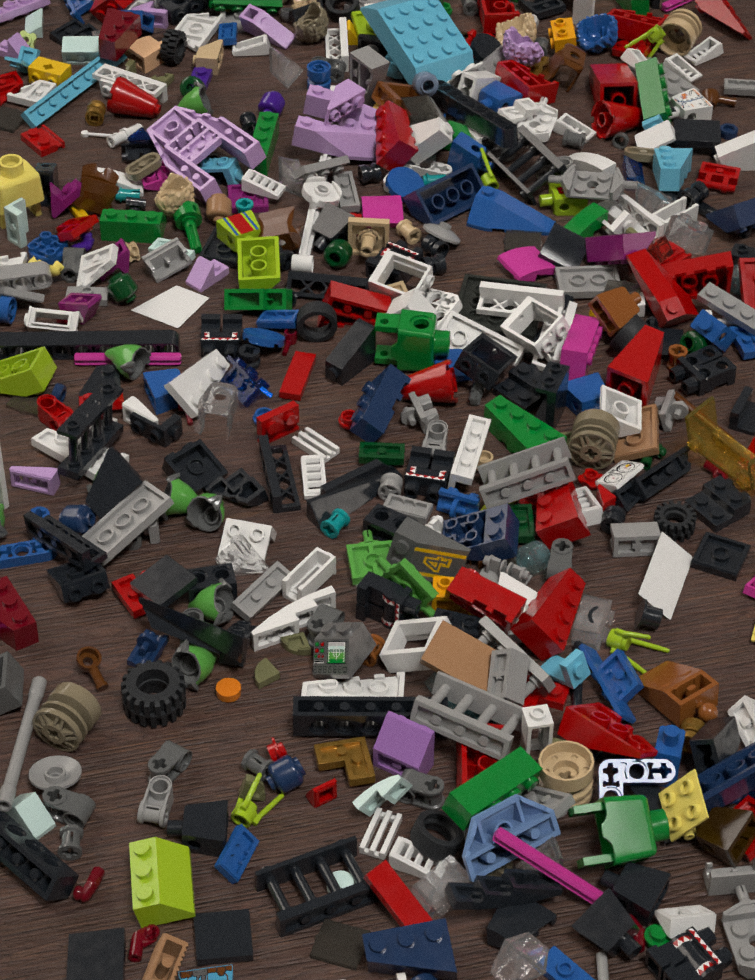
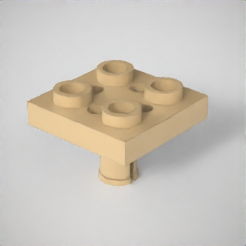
M349 217L348 243L352 247L353 255L364 257L377 256L389 241L390 219Z

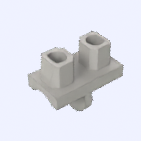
M675 389L668 390L666 396L656 397L655 404L658 407L659 425L663 426L664 432H671L675 419H683L689 412L688 406L683 401H676L674 399Z
M415 392L408 393L412 406L403 409L400 419L405 425L412 426L418 421L423 433L426 434L428 424L433 420H439L436 408H433L429 394L417 397Z

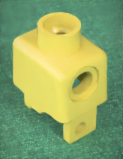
M7 154L0 158V227L2 229L6 228L4 207L21 197L25 199L26 207L36 217L42 215L40 202L44 201V194L40 175L25 159H22L17 154Z

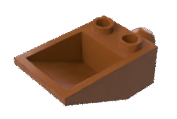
M665 661L639 676L644 688L638 693L679 728L682 721L686 718L699 717L700 720L707 723L708 720L718 717L716 706L718 705L719 683L702 669Z

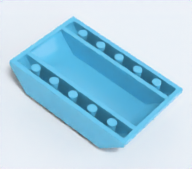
M386 0L360 8V11L409 85H412L414 76L422 71L430 72L438 80L447 82L452 79L451 75L457 70L463 71L468 65L474 63L472 49L439 0Z

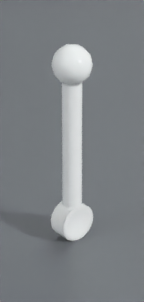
M87 130L81 131V136L83 138H86L88 136L108 137L113 135L104 133H91Z

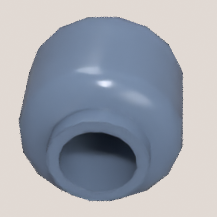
M422 71L414 76L412 86L417 94L422 97H430L437 92L439 83L435 75Z

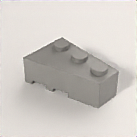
M369 46L350 52V80L366 89L364 104L368 106L376 103L371 96L377 81L385 82L390 65L387 59Z

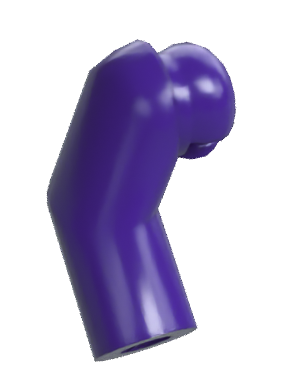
M91 232L82 233L81 243L73 244L70 247L85 248L86 252L89 251L94 244Z

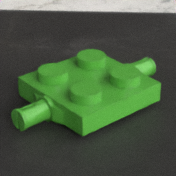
M367 530L362 533L363 542L346 545L353 585H358L368 571L379 576L383 575L384 571L374 561L381 554L386 559L392 540H373L372 531L368 530L367 535Z
M381 554L374 561L384 571L381 576L401 585L404 589L406 586L412 588V597L422 601L420 611L428 618L433 617L435 610L429 604L439 593L433 588L432 584L406 558L397 564L391 565Z

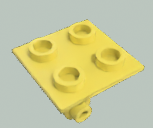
M693 769L658 793L662 809L668 818L671 842H674L681 836H684L685 840L693 839L695 837L694 833H696L695 827L709 818L696 769Z

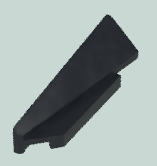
M691 443L675 451L614 491L613 494L616 496L615 506H619L625 512H628L640 499L643 502L690 471L691 463L688 462V452L692 449Z
M375 459L321 485L320 496L306 500L307 518L321 531L320 524L331 517L334 509L339 508L348 515L378 495L380 480L384 474L396 473L401 478L402 474L392 465L388 466L381 460Z
M139 597L138 601L143 606L151 628L184 641L187 639L189 643L221 655L224 653L238 662H243L251 639Z

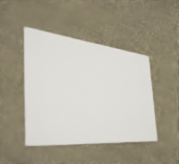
M176 285L131 311L179 328L209 297Z

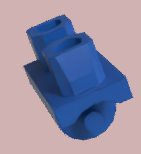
M453 487L448 489L440 488L437 511L448 513L449 518L479 511L480 495L475 493L463 494Z

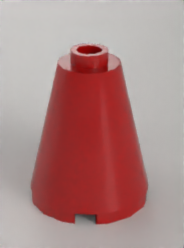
M121 76L116 78L110 91L112 94L111 100L108 99L107 101L108 112L154 118L155 115H159L162 105L159 104L160 101L126 78Z
M606 100L596 102L591 112V117L594 116V123H591L592 129L597 132L596 136L603 139L642 126V121H644L640 107Z
M445 360L407 375L411 378L409 385H406L400 391L403 395V400H410L408 393L415 392L417 397L429 394L432 402L458 403V397L454 398V392H458L454 367L449 368L452 360Z

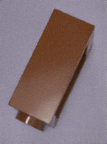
M377 81L371 96L379 106H383L389 100L407 110L408 115L426 98L417 94L413 90L412 85Z

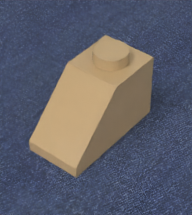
M219 39L199 47L197 54L193 55V66L213 69V75H218L224 57L223 40Z

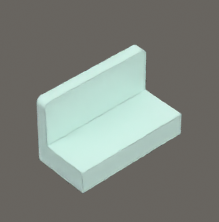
M63 36L61 52L63 63L87 65L100 55L99 36Z
M21 197L4 207L8 241L19 248L27 246L26 233L29 231L25 199Z

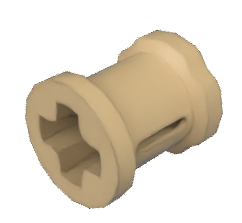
M404 219L396 226V233L399 236L405 237L408 244H416L421 239V230L416 227L414 228L410 220Z

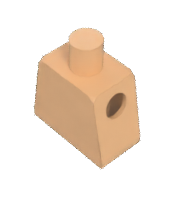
M151 36L137 39L124 53L128 57L126 61L129 59L135 60L136 68L145 74L164 63L160 54L162 49L160 44H162V41L158 42Z

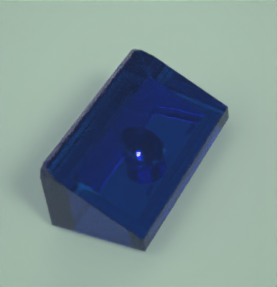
M143 127L127 137L130 142L152 140L146 128Z
M623 155L622 168L624 180L638 181L637 189H645L642 164Z

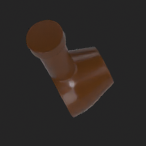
M708 88L701 93L713 105V109L717 103L735 107L736 98L720 96L716 89Z
M85 646L77 652L76 664L81 672L85 674L90 673L98 692L104 691L109 685L98 668L102 659L101 653L94 647ZM85 662H88V663H90L91 665H90V666H86L84 663H85Z

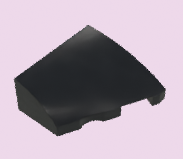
M242 467L226 479L222 476L218 477L204 488L207 493L222 495L224 499L246 506H257L269 500L266 490L253 476L250 477Z
M536 902L497 908L486 928L487 944L515 951L526 940L538 936L539 929L549 923L553 926L557 922V915Z

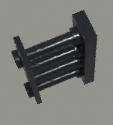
M521 125L518 128L520 137L517 147L507 149L498 158L490 151L487 153V156L490 159L489 162L494 164L492 169L495 172L499 170L520 191L519 194L525 202L529 200L535 206L537 202L532 194L548 182L549 175L561 176L567 168L524 125ZM529 146V150L509 167L506 168L502 164L522 147ZM540 156V160L518 178L513 175L517 169L532 157ZM550 166V170L531 186L526 188L523 185L525 181L541 168Z
M103 382L57 429V434L68 437L69 455L58 466V474L78 481L124 432L123 424L113 421L112 403L123 393V388Z
M355 835L255 871L256 891L260 892L269 889L280 912L276 913V930L281 938L380 901L363 879L364 874L354 858L357 856V838ZM344 861L356 884L341 888L329 866ZM319 870L331 893L315 897L304 875ZM294 879L305 902L290 907L279 884Z

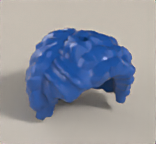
M601 13L599 16L598 14L591 17L586 16L585 19L576 24L575 35L577 44L584 51L597 54L605 48H612L618 39V21L614 16L607 15L606 13Z

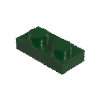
M360 442L359 464H367L375 459H379L386 465H404V443Z
M509 504L520 521L518 543H535L532 504Z

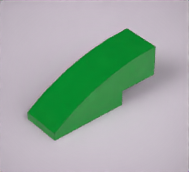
M593 202L575 215L564 227L584 238L593 237L594 231L605 226L602 221L605 219L608 222L609 211Z
M224 289V310H292V289Z

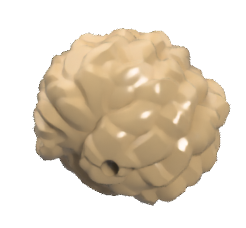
M523 13L512 20L496 24L495 38L501 45L503 44V34L511 26H514L522 37L529 36L533 42L536 40V22L531 13Z
M170 173L154 198L156 206L163 213H166V216L174 217V213L185 201H195L193 184L188 180V177L183 178L182 175Z

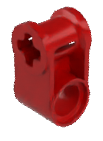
M45 394L37 399L38 420L52 430L57 431L74 413L70 407L64 405L53 395Z

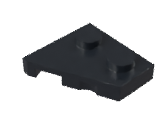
M518 0V5L527 13L536 15L539 20L566 11V4L561 0Z

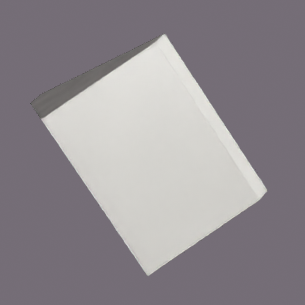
M602 385L600 387V410L611 413L618 420L620 425L619 437L640 433L642 430V400Z

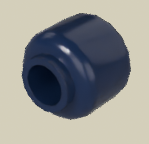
M85 504L67 505L59 515V522L79 535L85 534L95 525L96 521L91 508Z
M284 755L268 765L269 775L265 778L273 791L278 789L280 793L287 794L303 784V776L306 773L297 757L292 758L289 755Z

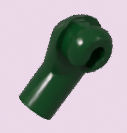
M659 443V454L641 458L640 463L644 465L643 470L651 468L652 460L655 456L662 458L666 455L667 449L662 447V444Z

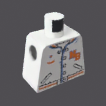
M695 88L672 96L670 107L673 115L670 116V119L711 120L713 105Z

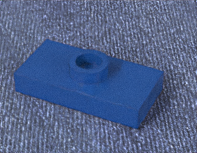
M237 22L219 24L218 40H223V46L237 44Z
M263 310L256 321L257 328L295 329L297 327V313L299 310Z
M242 824L235 826L214 867L232 884L239 882L259 840Z
M553 946L535 961L534 967L549 980H595L556 946Z

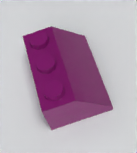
M656 231L585 237L587 262H595L596 265L628 264L626 255L642 249L647 250L656 236Z

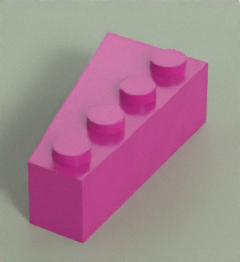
M578 314L574 316L563 344L560 364L570 366L569 380L587 376L589 368L592 366L593 357H595L596 349L599 346L603 333V326H600V322L596 317Z

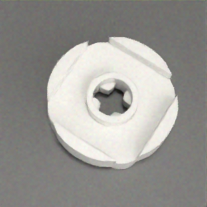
M313 176L306 179L301 193L304 199L309 202L311 208L319 209L320 207L324 208L327 202L338 207L342 190L334 181L329 183L325 177Z

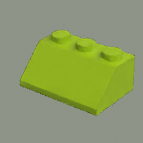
M279 236L237 238L239 289H272L281 281Z
M158 837L130 842L133 911L141 928L149 924L160 925L196 917L190 848Z

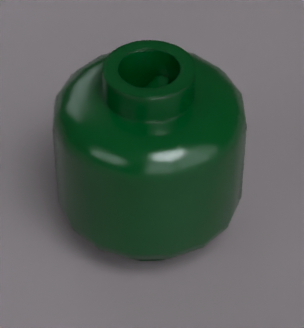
M195 76L185 77L180 84L181 95L184 97L195 87L194 82L205 86L204 82Z
M343 239L332 241L324 251L326 264L334 269L345 267L353 255L351 245Z
M119 272L107 281L109 283L107 291L117 303L125 301L127 304L136 298L134 293L138 290V285L130 274Z
M692 330L682 335L679 344L687 348L688 355L710 345L711 341L699 332Z

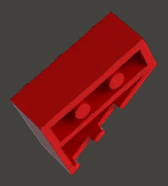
M615 8L607 14L614 16L618 21V39H625L628 42L645 34L656 24L661 27L669 16L664 14V17L652 16L653 13L647 12L646 16L635 14L636 11ZM648 38L644 40L646 43H651Z
M514 60L497 62L495 75L501 77V83L522 93V99L530 98L533 102L539 103L541 97H546L548 99L547 104L555 103L559 82L555 80L549 82L544 79L545 75L540 73L537 76L530 72V68Z
M331 280L322 302L328 303L334 308L337 314L338 328H344V325H353L359 318L375 326L377 313H387L391 304V296ZM318 315V328L329 323L328 318Z
M463 566L445 593L447 599L472 615L480 618L486 615L507 636L511 631L510 628L513 624H516L519 616L523 613L527 598L481 576L474 569H467Z

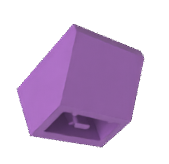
M388 711L373 748V766L393 775L401 776L403 771L408 768L427 774L434 765L435 731L402 715Z

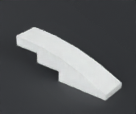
M329 586L308 594L268 617L251 632L253 651L279 644L280 637L299 633L300 628L307 626V621L320 604L323 603L336 608V592L334 588Z

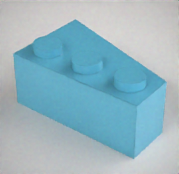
M669 146L654 148L652 170L659 191L680 190L684 183V178H687L688 172L691 171L693 148H671Z

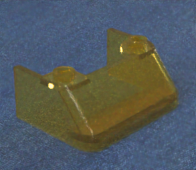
M711 396L685 416L687 444L693 452H698L735 480L740 488L750 491L755 490V454L718 427L715 398Z

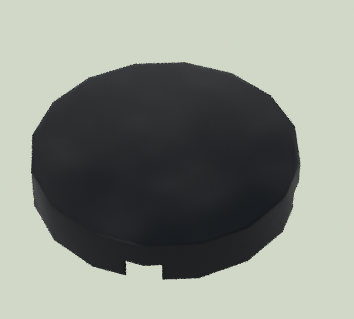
M480 33L473 38L470 47L474 57L478 61H483L501 44L495 37L486 33Z

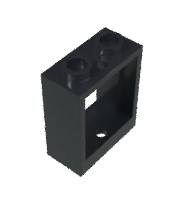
M482 332L462 350L453 367L490 391L508 374L518 356Z

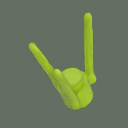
M656 24L645 34L625 45L624 48L627 49L639 41L648 38L651 43H657L648 55V57L652 58L660 45L665 42L663 38L666 34Z
M481 147L480 152L488 173H484L480 179L484 186L498 189L499 183L491 170L485 151Z
M619 628L611 629L606 641V646L611 648V654L617 648L627 651L631 643L665 653L670 652L668 648L638 640H649L651 638L650 635L624 631ZM627 657L634 669H636L642 674L647 672L640 665H638L632 659Z
M260 772L256 775L245 800L238 797L236 806L231 813V819L236 825L242 824L245 828H249L251 824L257 826L261 818L284 798V794H279L257 814V806L251 799L262 777Z

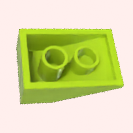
M45 346L0 360L1 394L27 397L33 394L40 395L46 390L57 366Z

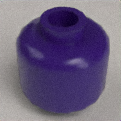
M266 92L258 104L259 112L270 111L272 113H279L280 117L285 107V100L279 92Z

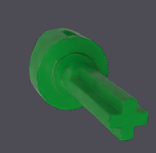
M185 201L174 213V220L178 229L186 231L190 249L194 250L196 255L202 251L197 228L202 223V215L197 203Z

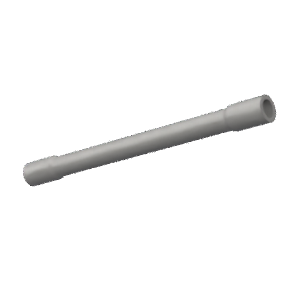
M36 676L32 679L24 715L5 780L0 789V811L3 812L12 809L16 795V786L33 730L32 719L39 709L47 686V680L41 676Z

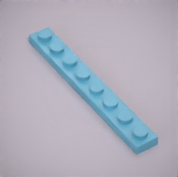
M123 54L116 62L100 58L99 55L25 110L20 116L30 128H36L98 80L92 79V73L106 63L117 67L128 57Z

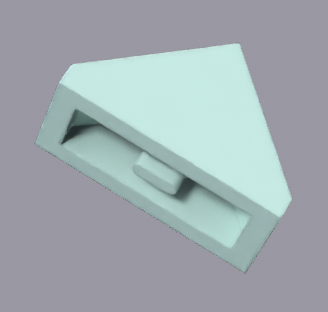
M36 792L20 794L14 799L12 809L5 812L37 840L56 827V823Z

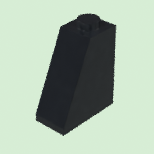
M360 318L356 320L325 360L326 378L343 386L375 361V326Z
M111 446L107 450L85 502L91 508L95 517L98 516L101 519L138 487L144 479L114 446Z
M735 716L716 717L715 719L708 720L689 740L697 775L737 752L740 736Z

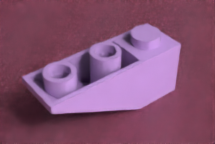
M251 4L239 16L244 31L254 36L267 34L270 43L285 50L296 38V35L268 13Z
M349 79L336 85L327 107L324 125L327 126L355 109L360 108L365 101L366 89Z

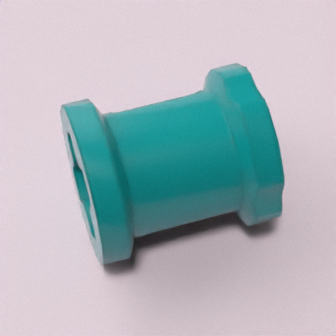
M249 198L238 199L235 203L238 214L252 210L254 206L253 201Z
M336 508L332 511L331 517L320 524V529L325 536L334 539L339 535V531L343 527H347L350 524V517L344 510Z

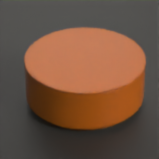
M234 678L221 679L216 684L217 698L223 702L238 700L241 696L240 682Z

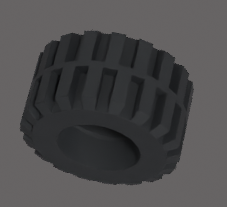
M147 660L146 663H137L135 668L131 667L128 669V674H124L122 678L121 693L125 715L131 718L133 723H140V726L143 727L151 725V728H157V725H162L163 727L168 725V722H175L177 716L181 717L183 709L186 708V688L184 675L177 666L172 667V663H162V660H156V662Z

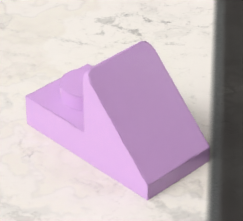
M154 1L131 8V10H143L155 15L154 28L167 29L168 10L154 8Z
M17 32L8 40H3L0 43V56L18 59L21 46H30Z
M199 256L186 280V285L201 293L229 274V267L215 259L209 261Z

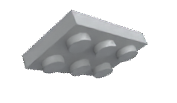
M617 265L555 267L554 274L558 290H564V295L568 294L574 298L591 299L600 293L622 287Z

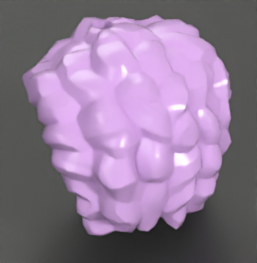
M511 26L503 34L502 52L506 60H514L524 66L532 67L535 63H539L544 56V51L539 43H534L529 36L522 37L514 26Z

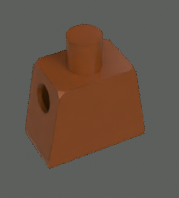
M622 286L596 295L587 305L608 335L612 337L635 314L640 312L637 304L641 303V296L637 292L629 294L627 289Z

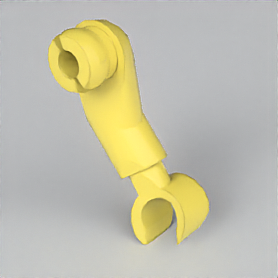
M33 256V257L28 261V263H30V262H38V261H41V260H40V259H39V260H36L35 257ZM57 260L53 265H49L52 277L60 275V272L64 269V266Z

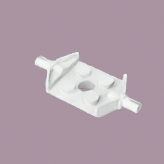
M541 97L539 103L535 102L540 107L538 113L522 122L516 123L517 128L524 125L541 142L549 140L558 118V110L547 105L548 99L546 97Z

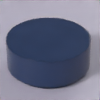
M726 123L720 126L722 139L731 140L738 136V127L734 124Z
M56 383L51 394L62 403L67 393L66 385Z

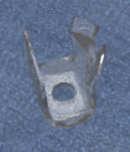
M215 382L209 385L198 402V420L194 428L199 435H201L205 428L206 414H216L227 418L226 440L229 439L239 408L236 386L222 382ZM223 394L226 396V399L216 400L214 396Z

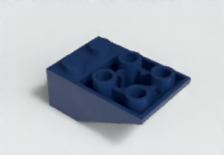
M507 503L444 520L442 535L470 548L471 551L467 560L483 561L486 555H494V557L502 561L517 557L520 521Z

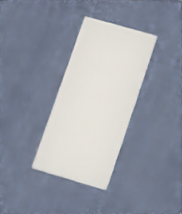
M661 532L638 594L647 599L652 606L663 609V615L671 620L693 557L664 532Z

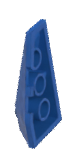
M482 186L475 195L467 220V227L492 232V229H504V233H511V230H520L524 234L548 236L556 221L502 190L490 186Z

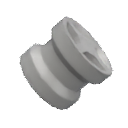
M396 473L384 474L381 477L378 488L379 497L385 501L389 493L401 495L403 479Z

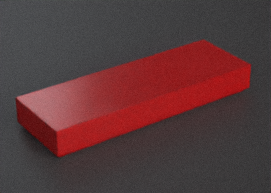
M295 351L280 388L279 398L301 401L316 362V354Z
M384 860L363 877L400 927L432 921V918L387 860Z

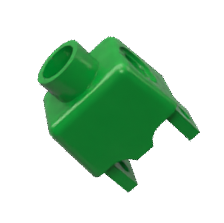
M402 309L401 314L377 313L375 331L398 333V340L392 346L377 345L375 363L397 365V369L400 371H420L434 365L435 356H449L451 332L437 330L436 314Z
M644 795L602 797L594 803L576 805L568 809L569 818L595 815L602 855L579 859L577 861L578 869L604 865L607 870L624 866L630 862H642L656 854V842H663L669 839V822L663 809L649 810L648 800Z

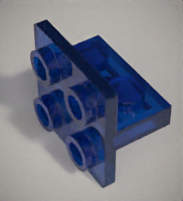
M230 355L226 357L233 367L220 381L244 406L248 408L261 392L270 398L274 395L268 389L270 384L262 377L258 379L259 373L253 367L249 366L246 368L247 364L239 357L236 359Z

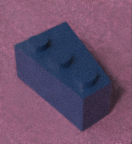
M390 364L372 382H366L361 390L363 395L356 404L358 409L351 417L353 422L350 431L365 442H375L382 436L395 412L392 410V407L396 400L398 402L401 401L403 395L400 391L406 385H409L411 378Z
M446 918L362 934L368 972L389 975L405 972L406 975L412 976L430 973L437 979L457 980V969Z

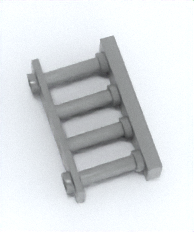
M563 436L477 466L484 485L479 487V491L486 508L507 504L575 481L576 477L569 458H572L565 437Z
M486 615L479 621L483 631L481 632L482 636L478 640L485 644L495 641L499 645L497 647L498 650L513 648L526 654ZM529 657L528 674L530 677L526 683L525 698L536 688L540 689L543 687L550 693L556 687L555 683Z
M438 671L431 693L433 694L432 698L428 699L418 695L413 704L410 720L420 725H425L441 735L498 760L507 756L514 738L511 733L514 730L521 733L523 707ZM445 697H448L449 702L457 705L454 710L440 704ZM468 709L479 714L480 717L476 720L464 715V712ZM493 720L504 725V727L499 730L487 725V723Z

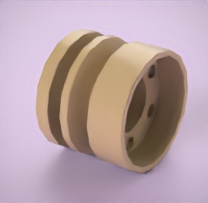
M687 9L672 11L661 25L666 36L663 38L665 42L659 48L669 56L676 53L681 57L686 55L701 35L702 23L699 17Z
M557 741L547 745L541 751L538 759V764L543 768L538 777V786L572 794L576 802L573 806L588 804L593 795V754L587 747L573 741Z

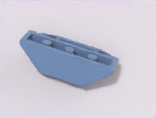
M514 794L471 817L462 854L469 881L474 882L477 875L485 876L518 858L493 842L492 837L499 827L504 828L534 848L560 835L561 832L554 810Z

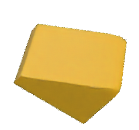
M347 20L348 45H358V37L351 20Z

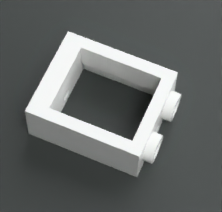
M387 249L368 280L369 291L391 296L392 301L394 298L406 293L385 285L394 268L421 278L417 289L424 297L427 288L433 285L435 276H433L432 266Z
M527 296L500 325L508 339L525 347L527 351L541 359L552 350L570 329L562 314L530 296ZM537 316H540L552 323V325L534 343L520 334Z
M441 616L395 621L379 655L388 672L431 670L419 663L442 620L451 624L448 617ZM428 639L425 647L404 649L407 641Z

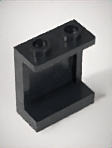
M673 119L676 141L670 143L669 147L711 148V157L714 158V155L717 154L715 146L721 144L719 120Z
M548 361L535 386L536 392L546 394L535 417L555 429L566 408L570 366Z

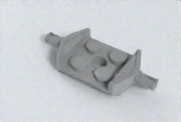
M573 164L561 176H548V183L560 184V187H563L565 197L615 201L621 192H624L625 188L637 190L638 181H625L619 167H615V173L576 171V164Z
M739 885L735 888L739 903L724 911L721 921L739 974L747 979H755V947L750 944V942L755 941V900L749 898L745 885H742V889Z

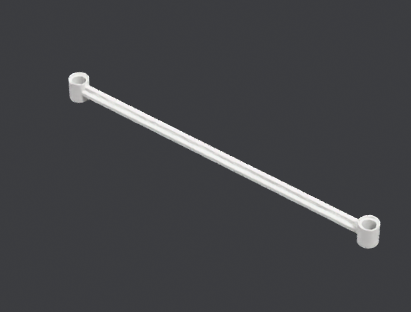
M331 85L330 90L334 91L336 86ZM332 122L331 124L338 125L339 123H338V122ZM321 153L319 162L332 159V155ZM328 174L321 177H325L327 181ZM309 206L299 254L292 255L291 271L313 273L314 256L311 255L315 233L312 230V226L320 214L321 207L313 209Z

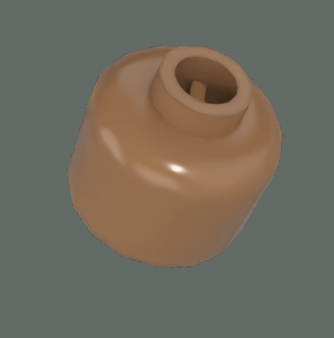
M222 193L212 194L206 201V217L216 224V220L232 216V201Z

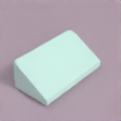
M43 8L28 15L25 19V31L30 34L35 33L37 38H43Z

